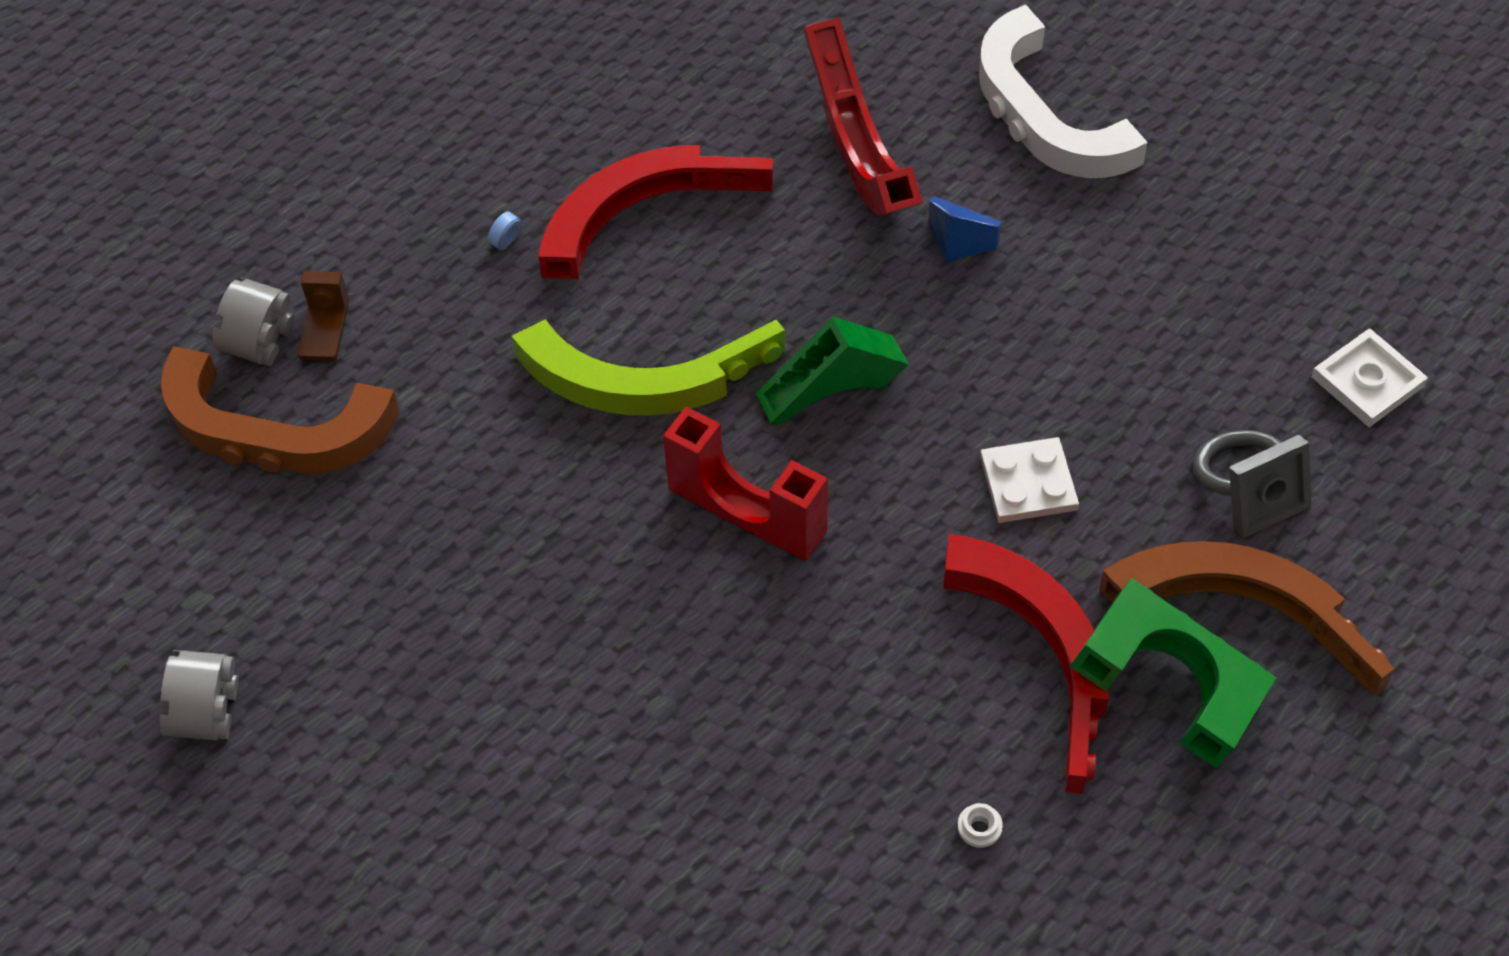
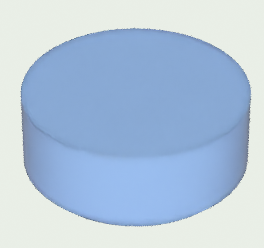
M509 211L501 214L489 231L488 243L499 250H505L518 237L522 227L521 219Z

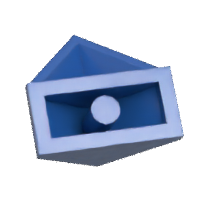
M932 196L929 202L928 223L946 262L997 248L1000 240L1001 221Z

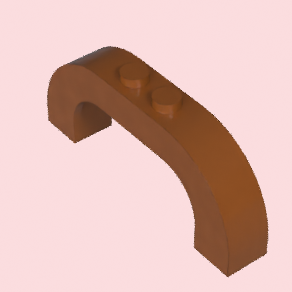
M175 346L172 347L165 362L161 378V389L165 404L175 427L187 442L203 452L221 457L230 464L240 465L242 462L257 464L263 470L272 473L279 472L281 469L297 473L315 474L348 467L362 460L380 446L390 433L400 411L394 390L356 383L344 410L334 419L318 426L301 427L221 411L206 403L208 393L217 376L210 354Z

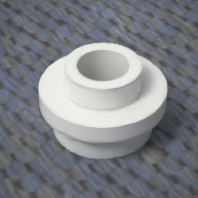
M977 803L965 808L961 812L958 819V832L967 844L977 848H984L993 845L1001 836L1002 819L999 813L991 806ZM976 821H983L987 824L988 829L985 832H977L973 830L971 825Z

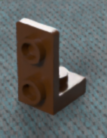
M303 270L301 286L308 309L298 349L299 359L336 361L350 301L342 273Z

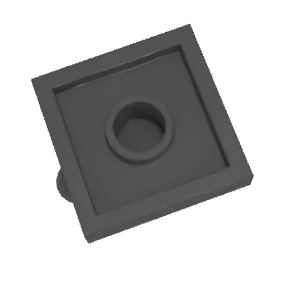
M1253 430L1231 431L1209 439L1195 453L1193 472L1197 480L1215 493L1231 496L1233 528L1242 539L1312 507L1309 442L1300 435L1282 442L1278 438L1264 432ZM1237 446H1252L1264 449V451L1230 466V479L1217 476L1209 468V462L1212 457L1225 449Z

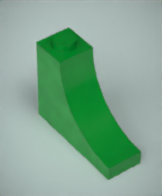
M832 316L771 377L756 395L770 423L779 425L785 423L803 408L829 395L855 388L885 387L909 363L893 335Z

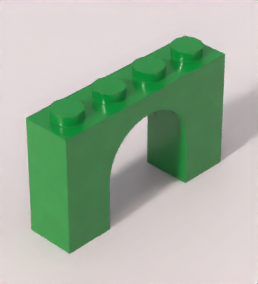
M1130 578L1070 667L1106 692L1131 656L1138 652L1148 650L1160 651L1180 660L1190 669L1199 684L1201 705L1197 715L1179 743L1214 768H1217L1236 747L1277 677L1231 647L1222 638L1215 636L1187 614L1179 611L1154 594L1152 590Z

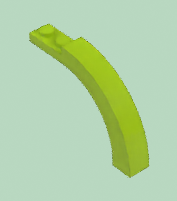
M546 319L512 335L515 357L536 380L554 393L585 407L608 413L660 415L680 412L685 406L693 409L727 396V380H739L747 374L749 369L761 363H772L781 356L782 352L785 351V330L776 319L700 358L678 365L658 368L624 367L592 358L563 340Z

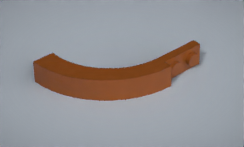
M1180 542L1140 551L1103 570L1099 590L1111 603L1114 602L1130 578H1133L1162 599L1188 593L1213 592L1242 596L1271 606L1288 615L1310 632L1373 696L1387 687L1395 668L1390 664L1387 656L1381 650L1373 648L1359 634L1357 627L1352 621L1340 615L1345 602L1343 596L1310 571L1272 553L1225 542Z

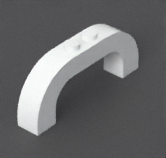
M1026 4L1006 13L992 24L982 41L979 82L982 92L989 102L992 114L1006 122L1009 132L1016 142L1022 141L1027 149L1047 166L1059 172L1077 177H1112L1129 172L1144 164L1148 142L1127 119L1095 131H1084L1067 126L1054 115L1014 68L1013 65L1020 59L1043 48L1045 26Z

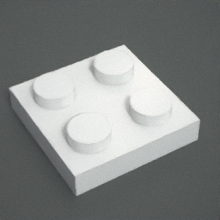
M1370 328L1317 365L1311 376L1368 427H1371L1424 388L1428 379L1426 375Z
M1059 437L981 449L980 459L998 523L1078 510V498Z

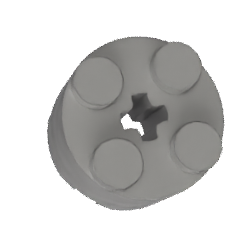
M240 277L241 281L234 280L229 285L218 307L216 315L222 316L223 320L221 329L213 327L212 339L214 348L260 365L272 366L279 352V346L276 345L281 334L288 336L294 325L295 316L288 313L291 295L283 290Z
M174 650V656H169L161 689L160 701H166V709L169 710V715L160 714L162 735L215 741L228 739L232 717L231 714L226 713L227 700H236L239 685V676L233 675L234 657L227 654Z

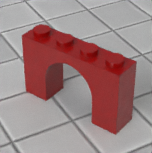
M686 406L663 435L668 489L804 561L809 559L828 532V478L791 460L769 492L756 487L739 475L725 458L722 450L721 424Z

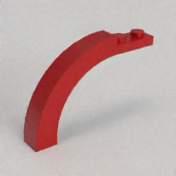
M837 17L805 26L803 32L824 98L822 101L834 140L861 198L875 214L882 216L919 206L923 201L912 166L901 169L896 165L886 151L873 124L840 18Z
M681 145L642 152L607 166L579 185L564 200L550 220L542 238L538 254L541 277L579 279L586 250L599 230L619 212L646 198L680 190L773 191V158L701 156L700 145Z
M949 534L943 589L977 594L1008 607L1036 628L1056 654L1067 681L1070 698L1065 792L1083 794L1086 780H1094L1096 754L1088 753L1089 740L1096 741L1098 717H1105L1109 700V689L1105 692L1070 667L1094 631L1089 619L1067 590L1033 562L993 543Z

